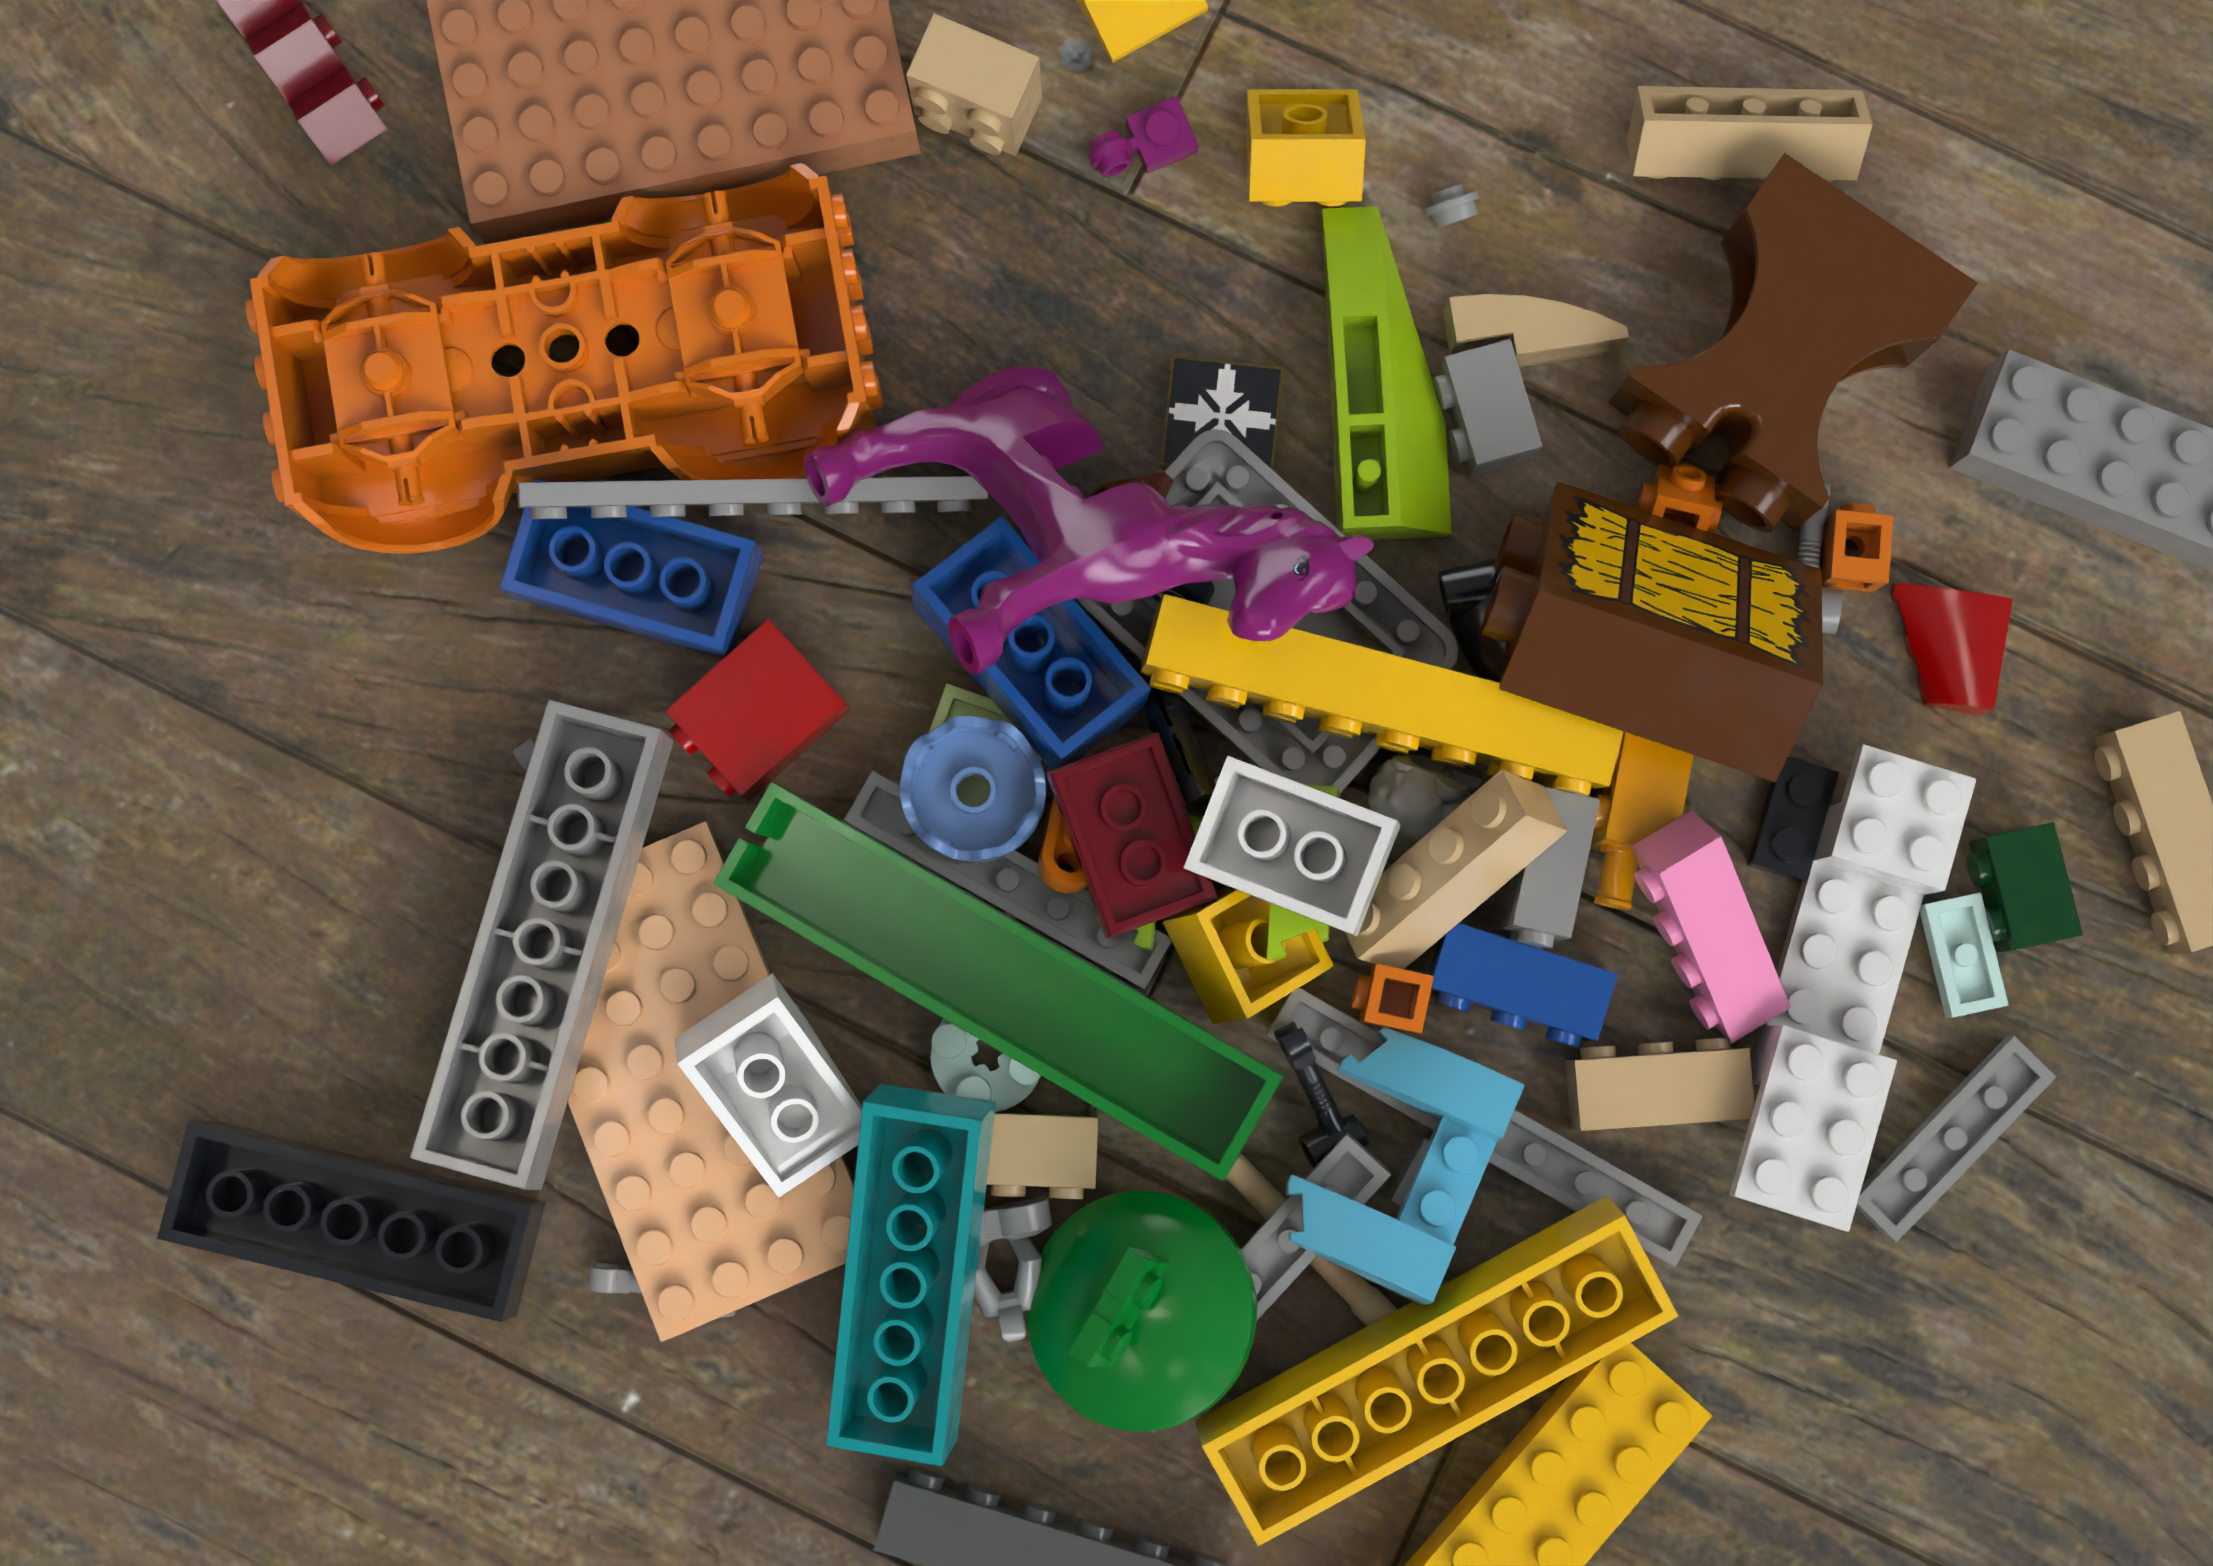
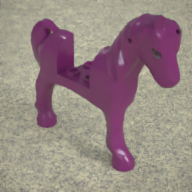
M1012 367L992 373L964 391L949 407L915 411L882 426L871 429H855L835 446H820L804 454L803 466L807 481L815 497L824 507L844 500L850 490L863 479L894 467L917 462L935 461L953 465L969 473L1006 510L1019 526L1032 552L1040 563L1026 571L984 585L976 609H967L949 618L947 629L951 645L963 667L970 674L976 675L996 663L1002 653L1003 643L1017 626L1048 606L1074 598H1084L1113 604L1153 596L1185 583L1233 579L1236 593L1227 618L1232 634L1251 641H1272L1282 637L1310 611L1322 613L1347 606L1356 593L1355 561L1370 552L1374 546L1373 541L1364 535L1340 537L1324 523L1314 520L1305 512L1292 507L1281 509L1275 505L1249 504L1244 507L1236 505L1219 507L1204 504L1189 508L1179 503L1171 505L1151 485L1136 482L1116 486L1085 499L1082 492L1076 486H1070L1055 470L1102 451L1103 447L1100 436L1088 421L1072 407L1069 395L1053 372L1037 367Z

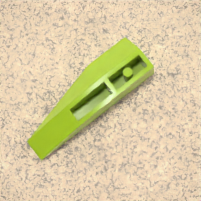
M1378 206L1322 208L1321 222L1337 529L1345 536L1364 535L1371 540L1451 537L1446 423Z

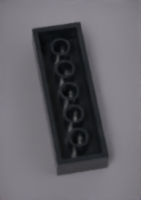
M215 1121L188 1122L157 1239L503 1322L517 1316L546 1201Z

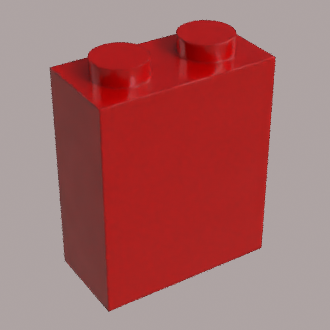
M769 619L665 710L676 723L668 731L691 756L700 749L714 765L706 772L714 783L729 798L738 791L748 801L756 796L850 711L846 703Z

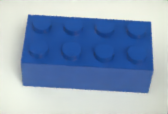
M533 479V482H545L538 479ZM633 506L626 507V518H591V507H567V519H531V508H524L500 585V589L514 600L722 659L735 649L764 554L754 540L672 517H650V511Z
M1001 516L912 584V607L959 661L951 645L947 629L949 618L967 609H976L984 585L1026 571L1040 562L1029 546ZM1074 599L1048 606L1022 622L1007 636L1003 643L1002 653L996 663L977 675L970 674L1014 727L1025 736L1032 748L1051 770L1079 761L1146 707L1151 687Z

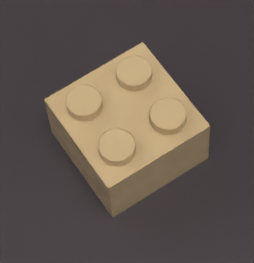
M935 13L906 74L914 114L919 116L918 120L923 125L943 134H948L951 129L968 136L972 145L992 155H1000L1001 151H1004L1016 157L1042 99L1040 59L1038 56Z

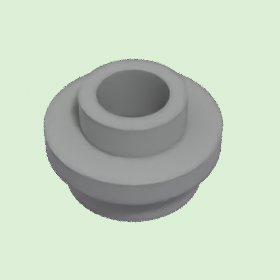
M1459 184L1431 194L1434 205L1423 209L1425 217H1432L1436 229L1478 215L1474 201L1479 199L1477 191L1466 194L1463 184Z

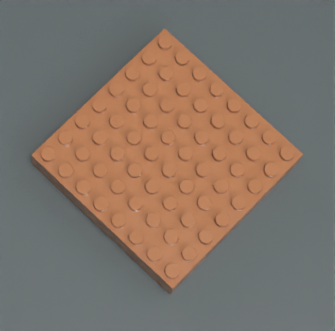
M426 0L469 221L485 244L610 219L623 197L670 198L697 195L769 180L788 172L790 169L789 165L804 163L816 174L821 175L921 154L888 0Z

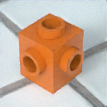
M1659 464L1653 484L1643 482L1636 508L1715 533L1722 512L1723 500L1715 499L1714 476L1706 475L1704 471L1691 465L1680 464L1669 468Z

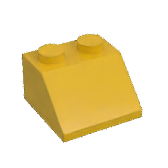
M1247 89V181L1249 202H1261L1268 206L1278 207L1285 206L1291 202H1317L1324 206H1340L1346 202L1362 201L1366 137L1358 89Z
M1229 886L1216 892L1217 899L1176 913L1162 921L1213 1025L1249 1019L1334 967L1316 929L1282 942L1287 957L1278 961L1268 960L1267 943L1270 902Z

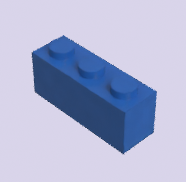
M1458 923L1438 940L1428 975L1434 976L1431 991L1437 993L1434 1003L1468 1013L1470 1004L1492 1010L1490 1021L1521 1031L1524 1030L1527 1021L1548 1028L1545 1036L1546 1039L1574 1048H1579L1581 1039L1598 1041L1618 976L1617 973Z

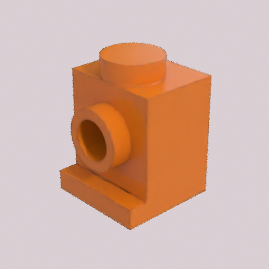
M1864 503L1842 504L1840 510H1835L1828 515L1823 530L1821 558L1822 587L1874 592L1888 584L1894 515L1875 513V506ZM1846 540H1851L1858 546L1859 554L1857 557L1845 554Z

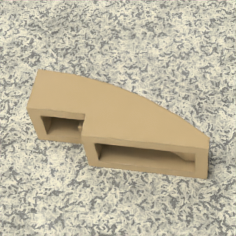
M1477 294L1449 297L1442 312L1450 355L1511 339L1519 367L1619 352L1629 338L1627 326L1601 314L1560 301L1525 295Z

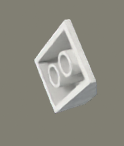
M773 973L675 1038L677 1064L778 1198L858 1145L862 1105L804 1015Z

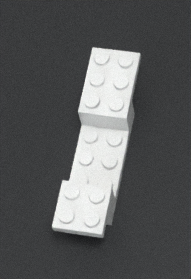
M1865 744L1857 747L1842 801L1828 808L1807 881L1801 884L1776 971L1791 1008L1760 1027L1751 1058L1753 1084L1760 1085L1730 1189V1196L1849 1232L1897 1063L1895 1059L1879 1055L1923 897L1926 894L1941 892L1946 889L1976 778Z

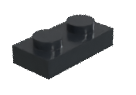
M1790 756L1787 757L1776 782H1771L1748 859V866L1799 882L1808 880L1839 772Z

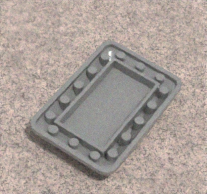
M1213 429L1203 432L1189 444L1165 471L1166 474L1174 479L1165 498L1171 505L1179 503L1189 508L1204 504L1219 507L1228 505L1244 507L1249 504L1275 505L1281 509L1292 507L1305 512L1312 519L1324 523L1340 537L1345 536L1238 438L1227 431ZM1367 555L1355 561L1356 593L1347 606L1322 613L1310 611L1292 627L1449 670L1452 669L1457 660L1458 646L1456 638L1450 630ZM1234 580L1212 581L1215 591L1208 606L1229 611L1236 593ZM1151 596L1113 604L1075 598L1090 616L1142 663L1158 601ZM1188 686L1187 690L1183 691V694H1177L1255 766L1303 785L1338 787L1339 793H1341L1380 749V747L1374 745L1375 735L1361 732L1360 736L1353 735L1352 739L1330 735L1318 731L1320 721L1303 717V720H1296V724L1273 720L1262 716L1264 706L1250 702L1240 705L1239 709L1220 706L1206 701L1208 691Z

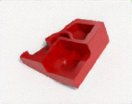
M1906 583L1893 584L1890 596L1892 603L1898 602L1908 635L1903 639L1908 655L1917 664L1919 671L1917 685L1923 704L1978 716L1993 711L2013 599L1952 588Z

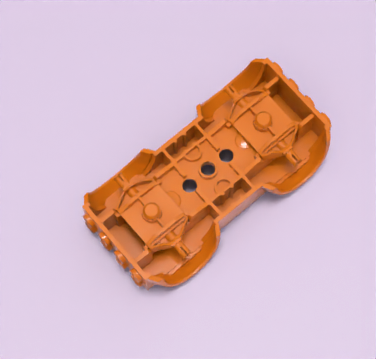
M804 163L789 165L790 169L788 172L775 178L722 191L670 198L623 197L612 216L611 222L480 246H476L460 227L448 229L449 232L446 235L434 240L392 250L333 258L302 259L289 256L271 258L257 275V278L250 279L252 299L246 300L245 309L249 326L252 332L258 334L261 355L254 357V367L258 383L263 390H267L270 411L263 413V425L269 444L276 446L279 467L272 469V483L277 499L281 503L284 502L286 507L338 542L357 549L379 553L412 554L438 551L462 545L483 536L498 524L512 493H517V484L533 482V479L545 482H579L665 466L680 480L807 479L803 466L804 454L820 446H835L855 429H871L876 427L874 410L884 409L878 375L875 374L873 361L864 360V356L874 354L863 305L854 304V301L863 300L864 294L853 249L845 250L844 248L854 245V238L843 193L832 195L827 176L819 177L818 174ZM618 325L632 326L639 334L638 347L630 355L616 356L607 348V335L611 329ZM572 335L578 338L579 350L572 360L565 363L551 360L549 349L557 337ZM506 345L519 347L525 355L523 369L511 377L500 376L494 371L492 365L495 352Z

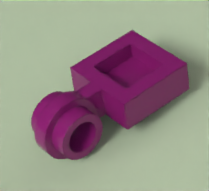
M1175 96L1126 116V127L1131 136L1130 139L1122 138L1119 131H1110L1093 139L1089 143L1091 153L1088 155V159L1092 168L1099 170L1102 177H1111L1128 169L1133 163L1130 157L1139 154L1145 171L1148 174L1197 154L1199 145L1179 99Z

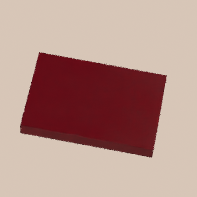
M1158 732L1046 772L1106 939L1218 898L1211 879L1184 869L1196 836Z

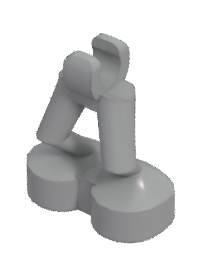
M1048 1196L1004 1202L992 1207L984 1206L974 1299L981 1311V1315L984 1317L999 1316L1004 1341L1021 1340L1026 1335L1024 1311L1031 1309L1042 1262L1040 1253L1029 1237L1043 1232L1052 1225ZM1004 1238L1009 1240L1019 1263L1014 1289L1000 1292L985 1269L989 1243L992 1240Z

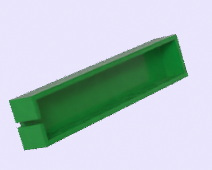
M773 782L770 783L745 827L755 834L768 837L762 847L755 842L739 838L714 880V885L1221 1181L1228 1177L1285 1076L1283 1073L788 788Z

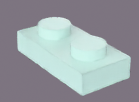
M1981 892L1921 905L1919 912L1945 1018L2009 1006Z

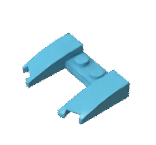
M1384 1027L1377 1033L1380 1039L1385 1042L1360 1063L1350 1054L1340 1062L1337 1071L1439 1119L1399 1213L1395 1219L1357 1201L1291 1175L1286 1183V1195H1301L1303 1231L1288 1233V1240L1424 1306L1433 1303L1455 1252L1456 1246H1454L1456 1237L1497 1141L1503 1138L1525 1085L1445 1049Z

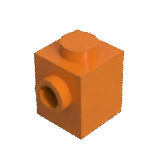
M1377 963L1369 967L1368 976L1358 974L1351 1008L1360 1010L1358 1021L1361 1023L1382 1028L1387 1027L1414 1035L1422 1034L1434 976Z

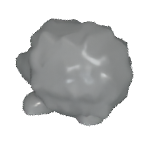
M1420 749L1417 751L1409 750L1408 754L1399 753L1393 759L1386 761L1378 767L1375 776L1369 784L1368 809L1397 820L1400 828L1394 844L1396 847L1410 849L1471 796L1467 790L1480 787L1483 775L1473 768H1456L1431 761V756Z

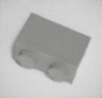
M1511 339L1445 356L1438 370L1439 376L1433 378V383L1441 409H1450L1455 429L1449 431L1453 455L1457 463H1466L1469 477L1534 459L1543 445Z

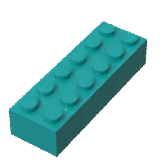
M880 1084L863 1101L826 1446L943 1466L958 1439L996 1102Z

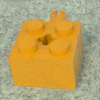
M1623 732L1610 787L1597 788L1595 792V798L1600 799L1590 849L1605 853L1598 893L1594 901L1595 904L1631 910V900L1636 880L1634 873L1638 869V862L1631 846L1683 815L1694 755Z

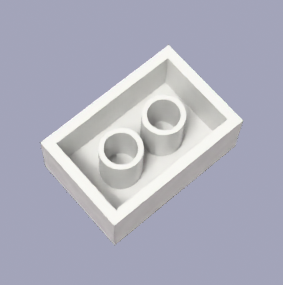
M1227 756L1184 869L1358 936L1398 834L1400 824L1397 820Z

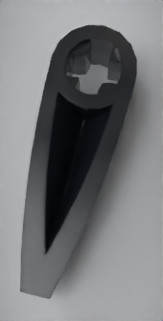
M1495 559L1439 571L1438 582L1444 609L1468 663L1477 677L1500 683L1507 643L1480 634L1483 618L1497 581L1491 578Z

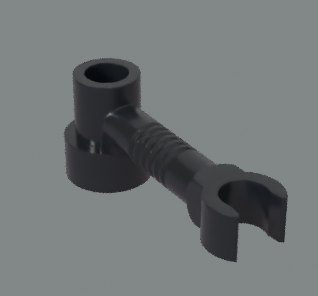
M1293 1021L1276 1030L1274 1035L1278 1045L1295 1071L1318 1120L1317 1127L1298 1137L1302 1150L1312 1168H1315L1347 1132L1363 1147L1369 1145L1368 1138L1357 1118L1353 1114L1342 1118L1328 1087H1326L1327 1085L1317 1066L1311 1043L1303 1028L1298 1029Z

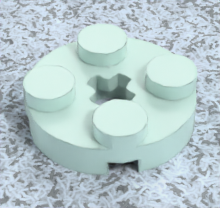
M943 1018L932 1036L930 1060L935 1079L945 1094L996 1102L995 1112L1019 1104L1032 1093L1041 1077L1040 1074L1004 1053L998 1057L1000 1067L990 1072L986 1064L975 1067L972 1056L979 1051L976 1041L980 1039Z

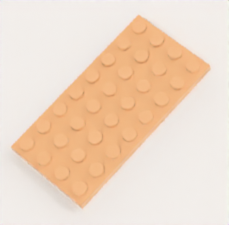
M707 821L642 848L568 1098L570 1110L661 1342L846 1264L854 1180L844 1155H842L778 1198L677 1064L676 1037L771 975L741 900L713 884L725 860L712 828Z

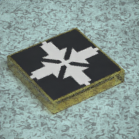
M1172 355L1160 470H1167L1196 437L1205 431L1213 429L1224 430L1234 435L1273 470L1284 367Z

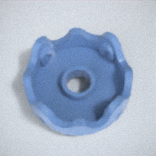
M957 716L926 735L920 736L914 741L906 754L900 782V802L903 812L917 837L933 852L950 860L964 863H983L1007 856L1022 846L1029 838L1043 814L1046 782L1042 764L1025 736L1008 722L975 716ZM971 775L983 777L991 787L988 800L977 807L966 806L957 797L959 783Z

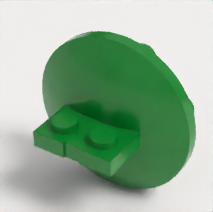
M1125 1191L1105 1196L1085 1205L1063 1222L1050 1237L1040 1254L1042 1257L1041 1272L1031 1303V1309L1027 1310V1327L1033 1354L1040 1370L1053 1390L1066 1404L1086 1418L1110 1428L1125 1431H1157L1184 1424L1200 1416L1214 1406L1228 1392L1241 1374L1253 1345L1257 1320V1300L1252 1274L1242 1250L1229 1231L1214 1216L1194 1203L1177 1196L1155 1191Z

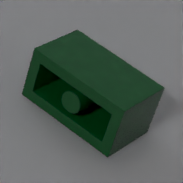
M2054 822L1969 841L1971 852L1967 854V869L1973 884L1980 886L1996 952L2014 951L2083 935Z

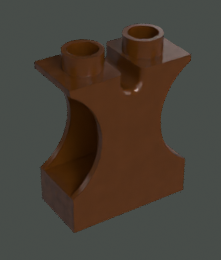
M1784 153L1720 242L1727 258L1732 282L1730 313L1720 340L1708 350L1681 362L1660 366H1635L1608 402V404L1627 416L1619 428L1622 438L1644 457L1669 468L1677 466L1685 454L1689 455L1708 434H1716L1722 437L1728 444L1729 456L1717 473L1722 482L1715 491V499L1723 500L1722 508L1732 517L1762 532H1772L1779 521L1795 530L1821 510L1830 499L1819 467L1818 432L1823 410L1835 386L1839 382L1865 371L1890 367L1906 368L1940 339L1978 284V282Z

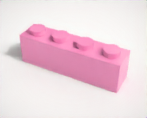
M1691 810L1631 846L1640 866V870L1634 873L1635 879L1647 899L1651 903H1655L1659 913L1653 916L1654 923L1664 940L1670 946H1674L1677 952V956L1673 957L1671 962L1680 979L1688 988H1692L1695 997L1690 999L1689 1003L1700 1023L1707 1030L1715 1026L1731 1043H1734L1790 1009L1791 1006L1721 835Z

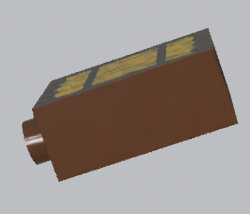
M1558 481L1542 521L1514 512L1494 563L1491 578L1497 581L1480 630L1481 635L1507 643L1499 689L1776 782L1823 686L1822 569L1666 517H1660L1651 512Z

